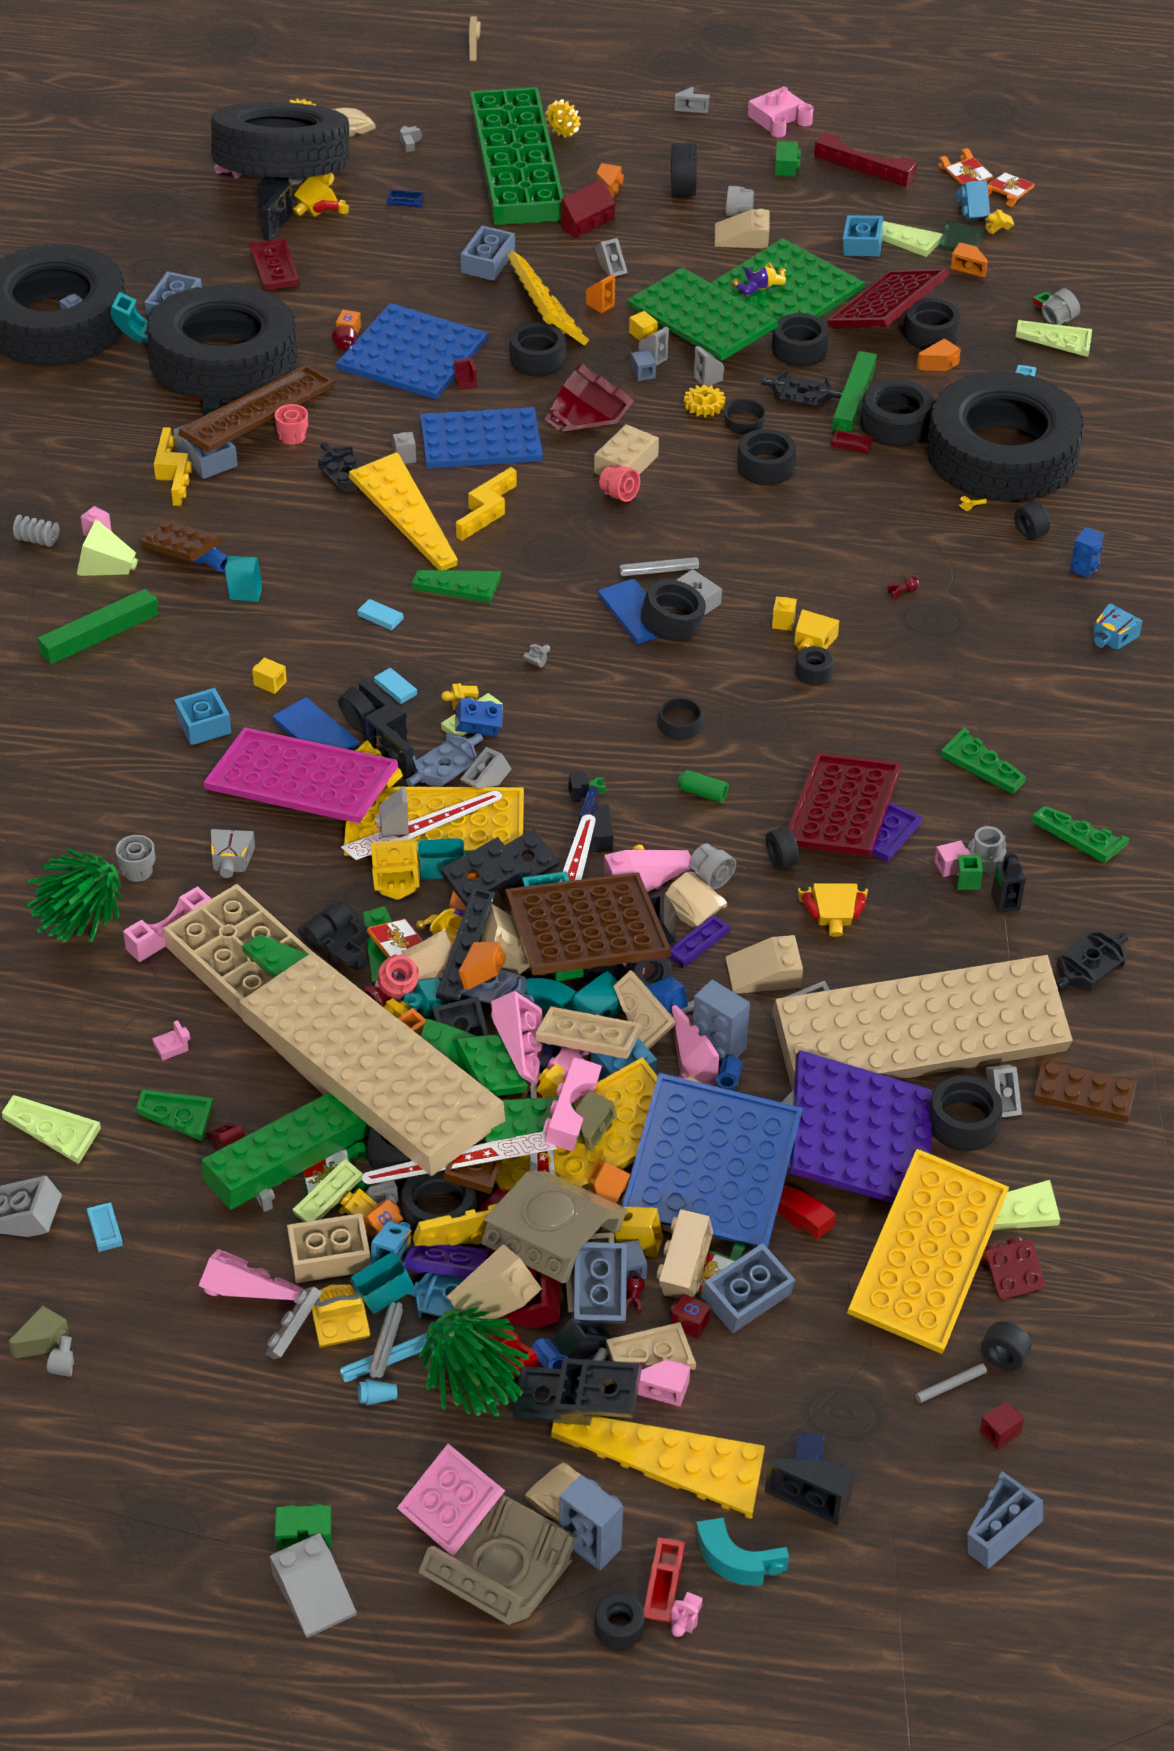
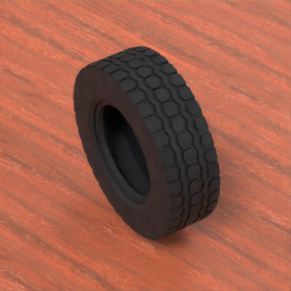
M251 102L226 106L212 114V160L218 166L227 168V170L256 176L293 178L319 176L337 172L345 168L349 160V120L346 115L336 110L303 103Z
M72 244L32 246L1 258L0 353L19 362L33 363L35 365L47 364V366L86 360L102 353L103 350L109 349L124 333L114 323L110 313L118 293L121 292L126 295L125 282L120 268L111 258L106 255L104 256L103 253L88 247L84 248V246H72ZM76 294L83 299L80 303L70 308L58 311H37L26 308V306L35 301L50 297H67Z
M235 285L202 286L201 288H191L190 290L173 294L161 301V303L155 306V309L152 310L148 318V353L152 373L167 388L173 389L180 394L183 393L185 396L204 399V396L221 397L222 401L237 400L295 369L297 361L295 317L288 305L286 306L282 300L264 291L261 292L260 290L243 286L236 287ZM217 338L245 341L229 346H213L199 343Z
M1004 371L969 375L964 379L961 378L951 383L937 396L930 417L927 442L928 456L933 468L936 469L940 477L943 476L947 483H951L953 487L961 489L967 494L1004 502L1033 500L1036 497L1041 498L1046 496V494L1055 492L1057 489L1059 490L1073 476L1078 465L1084 431L1083 416L1076 402L1074 403V400L1061 388L1058 389L1056 385L1047 383L1043 379H1037L1034 376L1023 375L1022 373ZM994 426L1010 427L1024 431L1036 440L1023 445H1001L989 442L974 432L982 428Z

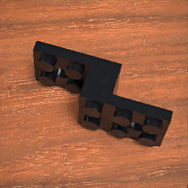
M265 176L257 185L258 208L262 217L261 231L263 232V240L271 241L293 214L291 183H289L288 178Z
M364 679L359 682V691L369 699L376 710L365 716L366 741H369L374 749L377 748L383 757L397 760L398 768L401 769L403 775L401 778L406 781L407 778L414 775V750L412 745L407 742L406 712L402 707L397 706L389 696H385L379 691L377 686Z
M532 829L506 845L502 843L499 837H496L441 868V874L463 904L467 906L473 887L491 892L497 890L503 898L506 896L505 889L524 886L523 877L544 875L558 867L559 861L536 830ZM530 854L534 859L527 862L522 859V856ZM470 873H475L479 878L475 881H470L466 876Z
M563 1358L561 1369L522 1367L518 1387L523 1391L522 1396L516 1394L517 1401L515 1402L512 1416L515 1420L589 1426L591 1425L592 1415L634 1418L642 1366L640 1363ZM608 1384H617V1389L614 1393H604L605 1387ZM547 1389L550 1391L549 1396L545 1400L537 1399L538 1393L541 1390Z

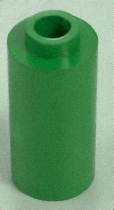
M690 770L681 773L678 779L681 791L719 803L724 802L729 788L728 782Z

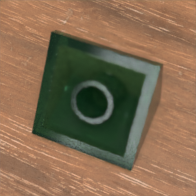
M947 220L939 247L955 250L959 242L978 248L985 238V233L981 228Z

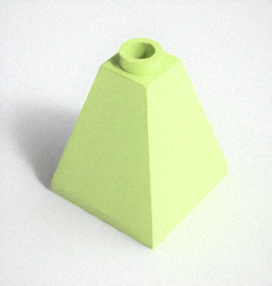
M95 520L82 546L77 575L129 574L130 570H135L138 559L135 558L136 552L102 523Z

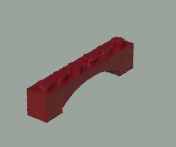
M826 132L815 141L814 157L905 187L916 177V161L904 157L892 159L868 155L848 147L840 141V137Z

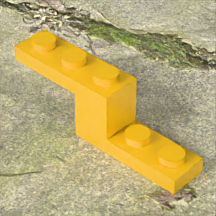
M163 427L154 461L155 478L157 480H174L171 489L173 506H181L182 499L186 498V485H189L192 461H189L188 453L172 452V448L175 446V438L171 434V428Z
M510 467L468 493L469 509L473 512L456 521V537L459 540L463 541L505 514V499L501 495L517 486V470Z

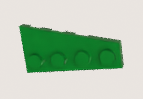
M1047 806L1034 813L1031 822L1040 828L1047 830L1059 839L1068 842L1103 863H1106L1126 847L1130 839L1123 835L1121 838L1111 835L1112 831L1105 828L1102 831L1090 827L1091 823L1084 820H1071V815Z
M385 906L363 912L364 923L368 928L392 922ZM370 938L367 939L372 986H375L378 971L382 963L388 958L375 941Z

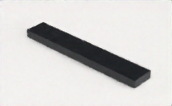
M477 887L472 888L436 993V999L450 1003L460 1001L464 986L459 970L473 943L480 941L495 896L494 892Z

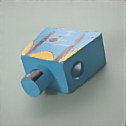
M1109 603L1095 623L1094 642L1100 648L1108 645L1114 649H1120L1140 636L1143 620Z
M387 1222L372 1241L371 1264L390 1253H395L404 1265L411 1246L412 1227L406 1222L399 1224Z

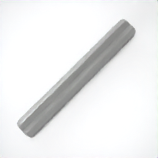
M697 557L621 564L619 570L621 576L695 570L699 568V560Z
M391 1302L388 1306L369 1367L370 1376L373 1378H381L384 1375L403 1313L400 1302Z

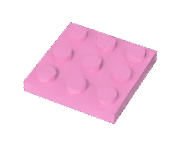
M447 1444L397 1509L448 1553L454 1556L505 1490L451 1445Z

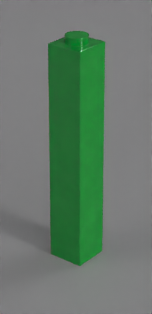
M858 351L833 417L832 433H835L836 430L852 433L861 410L863 394L869 388L876 369L877 354Z
M143 589L38 637L40 654L50 665L157 616L158 600L155 595H151L146 589Z

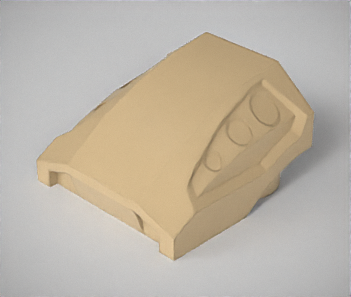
M353 108L334 109L347 116L349 120V137L354 136L356 133L363 134L376 129L373 121L362 111Z
M685 872L671 884L666 892L680 920L694 929L716 914L721 908L727 907L725 899L699 879L694 872Z
M445 930L415 946L401 951L403 956L410 958L418 966V981L439 978L441 982L453 947Z
M561 1463L534 1484L525 1494V1499L544 1516L553 1519L555 1523L559 1524V1496L581 1474L568 1464Z

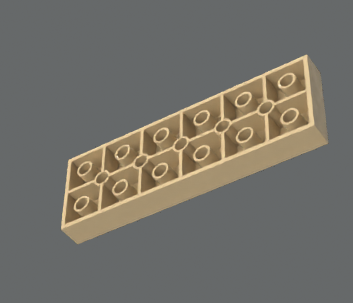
M238 884L163 928L166 948L241 1018L239 1001L273 979L243 953L242 945L261 934L306 954L312 952ZM271 1045L323 1095L329 1093L324 1087H322L307 1073H305L290 1059H288L273 1045Z
M311 952L239 1001L243 1022L430 1176H433L488 1135L492 1128L505 1122L504 1102L314 952Z
M1048 955L779 998L775 1000L772 1008L792 1090L794 1089L795 1059L799 1050L899 1080L1065 1052L1073 1041Z

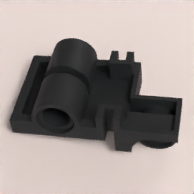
M344 903L331 904L298 928L299 935L324 953L330 954L331 961L336 965L340 961L355 971H359L367 965L365 950L360 945L371 938L367 933L368 927L365 926L362 919L359 920V917L353 918L351 911Z

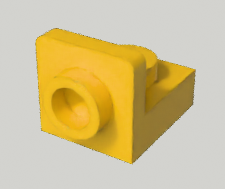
M359 1188L354 1193L349 1191L340 1201L343 1206L338 1212L340 1214L346 1212L349 1215L359 1213L364 1215L378 1203Z

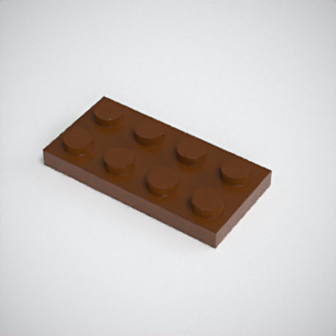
M165 521L158 528L147 532L144 537L139 539V543L143 548L193 562L220 544L221 539L219 535Z
M1042 1060L1033 1101L1128 1123L1137 1081Z

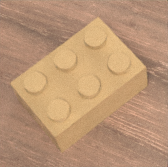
M626 424L595 454L594 473L601 476L602 471L606 467H612V465L619 467V465L637 470L640 475L658 457L659 438Z
M680 1209L678 1217H674L672 1221L671 1241L667 1240L665 1245V1263L660 1264L657 1272V1279H660L659 1286L662 1288L663 1295L680 1300L683 1294L695 1298L713 1236L710 1216Z
M362 1213L287 1225L296 1283L357 1274L371 1265Z

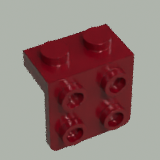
M1021 1236L1008 1239V1245L999 1247L998 1242L986 1245L979 1263L988 1262L999 1299L1010 1298L1045 1287V1280L1032 1238L1022 1241Z

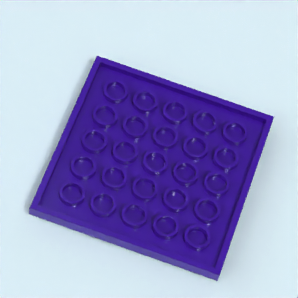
M799 1050L795 1059L793 1106L801 1107L803 1110L790 1157V1173L894 1203L916 1149L931 1154L932 1125L929 1119V1106L932 1090Z

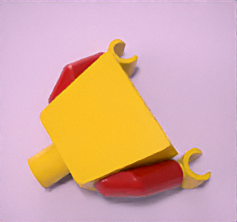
M315 176L308 177L304 183L299 185L294 194L298 204L293 208V211L298 217L306 211L312 216H317L326 210H338L341 214H347L349 210V205H346L344 200L338 202L332 189Z
M814 884L812 894L811 887H808L806 892L798 888V900L803 902L811 916L818 920L819 925L829 926L830 936L839 937L843 935V926L851 925L852 919L858 918L866 906L868 889L860 892L857 890V884Z

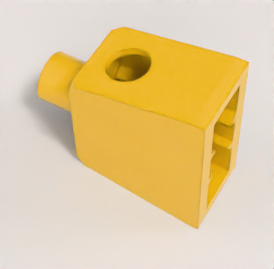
M802 610L795 631L794 645L798 647L799 652L811 646L827 649L838 636L839 620Z
M624 1207L627 1208L620 1232L614 1233L616 1243L639 1240L644 1255L657 1258L664 1239L658 1209ZM602 1227L603 1233H613Z

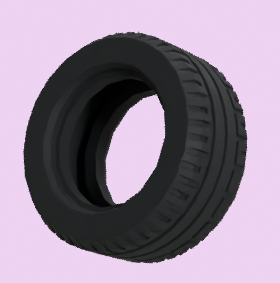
M898 378L881 380L869 387L863 394L860 413L861 427L868 436H872L873 440L880 444L895 447L916 444L929 434L934 398L925 387L914 381ZM886 411H903L909 414H892Z

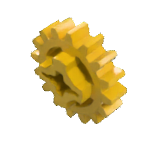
M556 100L547 107L548 110L545 112L547 115L545 120L550 122L548 127L552 126V132L557 131V135L563 134L564 138L575 134L581 125L578 122L581 117L577 116L579 111H574V105L569 106L568 101L564 103L563 100L559 102Z
M696 385L695 389L689 388V392H685L684 396L685 409H690L691 414L695 412L696 416L701 414L706 417L708 414L714 416V413L720 414V410H724L725 405L724 392H719V388L713 389L712 385L709 388L706 385L701 387Z

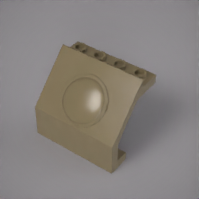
M547 1171L526 1172L484 1219L488 1223L481 1244L494 1250L499 1249L504 1244L519 1256L526 1266L561 1283H568L577 1254L582 1246L600 1226L614 1233L620 1232L627 1208Z
M502 1494L454 1556L434 1546L428 1547L418 1573L510 1625L527 1619L573 1561L570 1556L578 1536Z

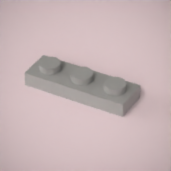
M311 1287L306 1290L302 1289L294 1300L297 1303L292 1312L288 1311L281 1320L283 1326L278 1333L275 1332L267 1342L269 1348L265 1353L272 1359L282 1357L320 1297L321 1291Z

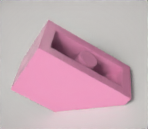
M664 1360L643 1369L637 1395L680 1407L690 1381V1367L680 1362Z

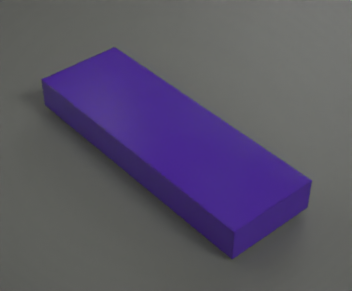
M712 915L670 948L671 957L668 958L684 968L730 932V926Z

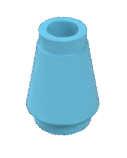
M368 1379L358 1384L359 1403H365L366 1406L397 1399L396 1384Z

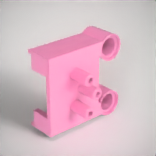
M782 87L750 100L748 103V116L770 131L772 136L783 137L786 135L787 123L797 120V124L800 126H810L812 124L813 106L788 91L787 87Z

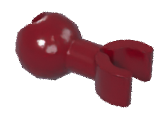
M908 576L905 578L904 583L887 585L888 593L892 592V598L896 599L903 591H916L920 583L915 576Z
M631 1275L626 1279V1290L629 1292V1299L626 1300V1313H628V1308L632 1305V1302H635V1306L638 1308L637 1314L642 1312L639 1294L644 1290L645 1282L639 1275Z

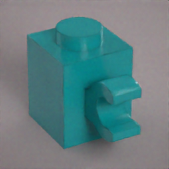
M439 978L418 981L414 993L404 995L403 1003H409L408 1011L412 1008L416 1011L420 1009L422 1015L427 1017L432 1016L433 1007L448 1004L447 1001L436 999V993L440 985Z

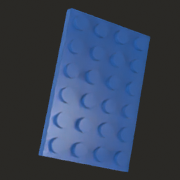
M535 407L420 414L426 468L543 461Z

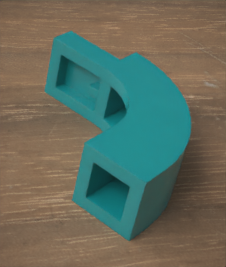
M119 292L110 312L114 323L121 331L135 341L148 343V320L144 319L136 311L135 304L137 300Z
M526 979L528 987L525 995L532 996L534 998L533 1003L542 1008V1010L548 1012L550 1007L573 1010V998L577 992L567 985L551 979Z
M724 1518L697 1522L696 1540L699 1551L708 1566L721 1577L734 1583L756 1586L763 1585L765 1574L778 1575L787 1571L789 1555L786 1547L759 1552L746 1551L736 1546L730 1540Z

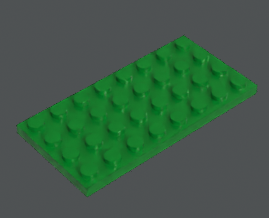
M683 267L627 299V305L639 313L645 311L659 325L668 327L671 332L695 346L701 347L721 361L778 327V320Z

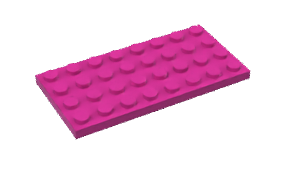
M244 727L203 784L207 790L359 824L398 768V763L395 759Z

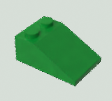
M427 1019L421 1037L469 1074L455 1044L457 1039L478 1036Z

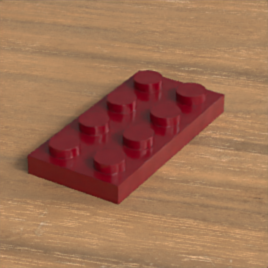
M285 239L250 244V251L264 291L300 285V279Z

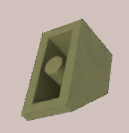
M588 1091L585 1097L578 1101L576 1112L583 1117L582 1134L587 1150L592 1152L617 1114L613 1101Z
M42 1306L9 1340L12 1356L14 1358H22L51 1353L52 1350L57 1349L60 1345L61 1336L70 1335L67 1320Z

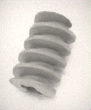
M20 514L16 516L13 527L14 537L17 540L30 541L31 543H38L48 547L56 543L60 531L59 524L56 522L52 527L51 521H47L46 524L43 519L37 521V518H32L30 521V517L25 516L23 519Z

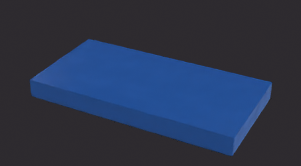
M633 578L598 590V597L634 642L640 644L655 639L657 636L648 631L641 621V608L646 593Z
M307 697L273 715V722L292 738L348 750L359 748V741Z

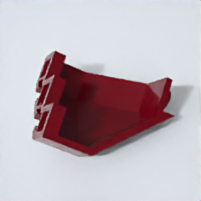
M578 364L561 386L544 419L558 431L617 424L634 400L621 389L613 387L603 377L596 376L583 364Z

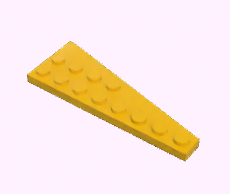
M511 250L507 255L511 261L510 265L515 269L514 272L520 276L519 280L525 284L523 287L534 300L533 303L538 307V312L543 315V320L549 325L553 323L563 334H569L585 346L589 339L581 334L582 330L574 324L575 321L566 313V310L553 295L549 296L548 292L550 290L541 283L542 280L534 273L528 262Z
M397 452L349 471V478L438 570H448L457 566V557Z
M592 1416L590 1426L553 1423L551 1437L576 1448L582 1447L596 1452L598 1457L613 1459L620 1462L622 1467L628 1469L630 1466L644 1472V1476L678 1490L679 1488L686 1489L697 1494V1497L700 1499H710L722 1504L721 1507L729 1510L732 1508L744 1513L746 1518L752 1519L765 1446L597 1416Z

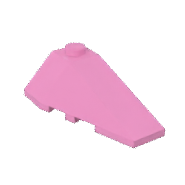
M623 850L604 855V875L612 876L639 872L647 892L654 888L658 890L663 887V883L669 880H676L685 872L692 871L689 867L691 855L688 850Z
M513 991L491 1001V1016L519 1075L530 1083L536 1084L538 1083L540 1068L537 1053L542 1051V1044L535 1041V1033L543 1021L542 1008L516 991Z
M677 1005L672 1006L671 1016L677 1022L672 1027L680 1071L679 1078L687 1079L691 1076L703 1084L716 1087L719 1054L705 1035L700 1036L698 1034L699 1028L696 1025L690 1026L688 1017Z
M217 1249L209 1258L199 1286L204 1288L203 1291L212 1296L220 1294L222 1296L295 1300L296 1296L303 1289L283 1278H270L268 1271L263 1268L247 1267L248 1261L220 1249Z

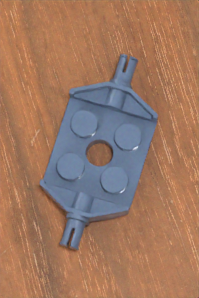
M477 733L470 739L446 734V741L417 760L413 756L415 774L406 779L407 784L413 787V785L420 781L432 787H441L469 769L477 759L474 746L483 741L481 734Z
M501 969L497 976L469 990L463 989L460 1001L464 1000V996L470 998L479 997L480 1001L492 1005L491 1001L513 991H516L532 1003L534 998L525 995L528 985L524 976Z

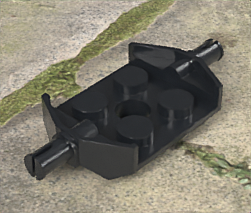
M789 370L778 375L776 379L762 377L761 385L772 387L775 398L778 400L823 407L832 397L841 399L843 391L833 390L826 376L825 382H819L817 380L788 376Z
M327 442L325 444L322 443L321 449L325 453L318 459L319 468L340 490L347 493L357 489L360 490L349 478L348 474L349 471L364 466L353 454V447L332 448Z
M1102 932L1090 933L1059 956L1056 966L1062 978L1056 982L1058 991H1061L1067 985L1092 991L1094 983L1119 964L1124 967L1126 956L1123 947L1120 945L1128 941L1127 935L1120 933L1116 938H1110ZM1087 955H1095L1097 958H1090Z

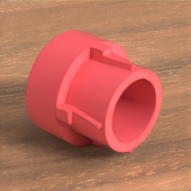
M288 404L276 410L275 424L279 440L286 444H299L304 441L309 424L308 412L304 407Z
M615 465L606 467L599 477L600 488L605 491L604 494L611 495V498L625 502L631 501L638 493L640 487L638 471L619 465V467Z
M392 955V957L382 963L378 971V985L390 997H404V995L411 993L415 988L419 978V968L406 956ZM392 973H402L404 980L401 982L394 980Z

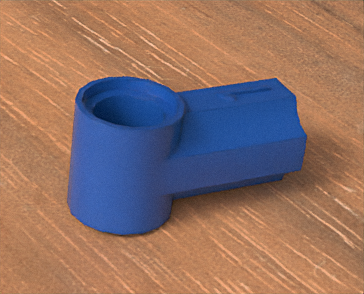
M215 546L194 561L198 564L204 562L218 572L223 573L225 572L228 556L217 550Z
M729 1055L727 1058H723L719 1075L716 1078V1087L737 1092L743 1068V1062L738 1057Z
M541 1338L535 1341L531 1347L537 1353L541 1368L561 1369L563 1358H568L561 1355L549 1339Z

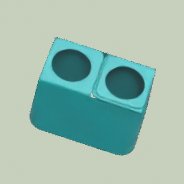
M228 556L225 574L230 599L259 602L262 582L258 558Z
M459 838L419 841L418 856L421 879L444 878L441 874V868L465 855L464 841Z
M609 971L604 972L575 994L573 1010L613 1018L623 1010L614 989V985L618 980Z
M395 1253L384 1256L351 1277L354 1281V1287L373 1314H376L389 1306L391 1302L397 1301L415 1289L403 1263Z

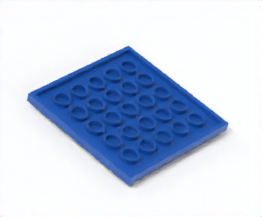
M389 303L355 341V344L336 362V367L348 373L437 400L454 380V361L472 358L487 341L488 333Z
M659 1073L622 1207L657 1208L660 1224L668 1226L672 1225L674 1217H678L680 1209L710 1216L713 1228L712 1237L752 1247H758L763 1243L768 1248L803 1108Z

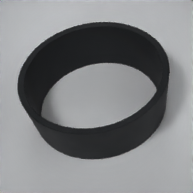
M743 398L733 400L724 407L725 424L731 431L747 434L762 428L766 410L761 403ZM736 412H750L757 415L760 420L753 423H739L731 420L729 416Z
M350 687L338 699V704L342 714L351 726L357 731L365 733V716L376 710L361 691Z
M670 699L660 708L657 726L664 735L670 738H692L703 729L702 709L698 703L691 699ZM680 708L695 712L699 718L692 724L681 726L669 723L664 719L663 714L669 710Z

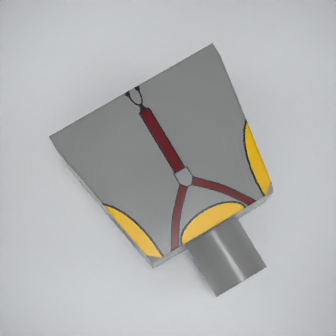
M211 829L213 869L220 871L219 873L222 877L230 878L233 876V872H244L255 850L254 831Z

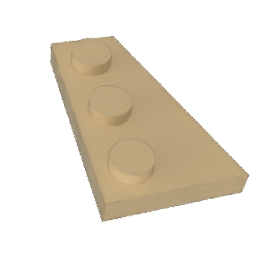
M471 16L469 26L470 61H476L477 39H480V22H477V16Z
M630 970L614 985L628 1021L641 1024L639 1038L648 1049L677 1024L676 1020L633 971Z
M680 1322L606 1340V1347L613 1362L640 1363L642 1368H647L668 1360L680 1362L685 1366H689L690 1370H696V1363Z

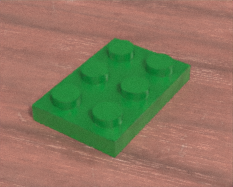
M500 1034L457 1039L455 1047L470 1076L495 1096L526 1092L528 1085L525 1079L519 1075Z

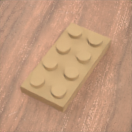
M550 1007L535 1033V1041L627 1059L641 1033V1024Z

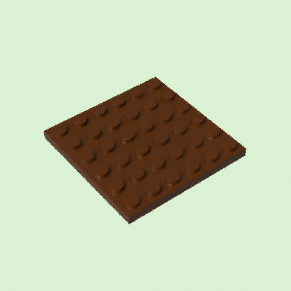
M639 872L505 889L506 899L532 975H545L547 973L568 972L570 970L591 969L599 966H614L622 963H636L644 960H659L671 957L670 946Z

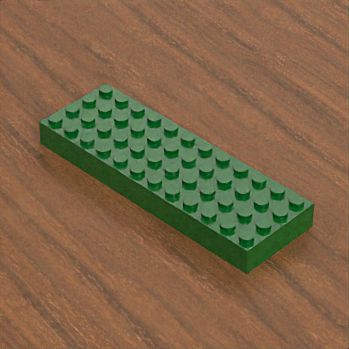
M538 87L470 91V110L494 225L503 226L506 224L561 221V198L564 197Z

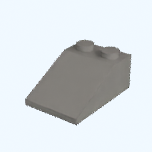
M47 1176L0 1186V1234L30 1237L49 1232L62 1194Z
M320 1533L270 1555L272 1575L306 1638L357 1615L332 1554Z

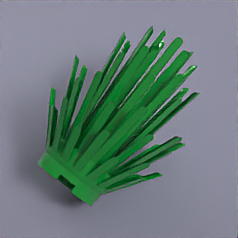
M65 849L68 853L80 859L60 856V859H48L52 863L69 865L44 864L42 865L43 870L68 871L30 879L28 884L46 882L37 885L41 887L35 893V896L38 898L29 902L27 909L43 901L31 910L33 917L43 915V918L40 920L43 924L37 929L39 933H42L63 914H66L47 934L48 936L59 934L56 939L58 941L62 940V942H66L79 923L81 925L78 928L77 936H81L96 910L89 942H92L103 905V927L106 925V921L112 920V905L116 918L118 919L119 917L115 897L116 893L117 897L121 900V894L117 887H121L118 872L113 864L110 865L101 856H93L85 852L86 857L72 849Z
M473 1307L465 1311L451 1309L443 1312V1316L435 1323L432 1321L429 1325L426 1335L427 1342L419 1355L420 1358L426 1353L422 1363L423 1368L427 1365L431 1356L426 1383L427 1390H430L431 1384L433 1389L437 1384L439 1364L441 1407L444 1410L446 1409L445 1368L448 1372L455 1405L460 1406L462 1401L465 1411L470 1415V1408L456 1376L457 1373L475 1414L480 1416V1409L487 1413L486 1407L475 1390L476 1388L492 1414L499 1416L500 1413L495 1407L499 1405V1402L491 1390L503 1405L509 1403L506 1394L513 1402L517 1401L515 1392L519 1396L523 1394V1391L511 1380H514L512 1372L519 1376L518 1369L499 1354H502L519 1367H524V1365L514 1357L519 1356L525 1360H529V1357L523 1352L486 1336V1333L509 1340H516L513 1335L497 1330H513L515 1328L509 1325H502L510 1323L508 1319H476V1317L489 1314L487 1311L476 1312L480 1307Z

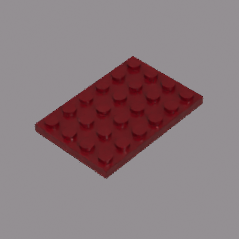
M947 269L889 270L827 320L828 326L837 327L838 329L863 326L866 328L880 326V328L888 327L893 320L901 317V314L910 309L915 302L920 301L936 285L941 284L942 280L948 276Z
M817 752L788 829H790L795 837L798 847L871 857L902 770L901 763Z

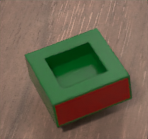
M1044 292L1033 297L1032 303L1042 310V304L1052 294Z

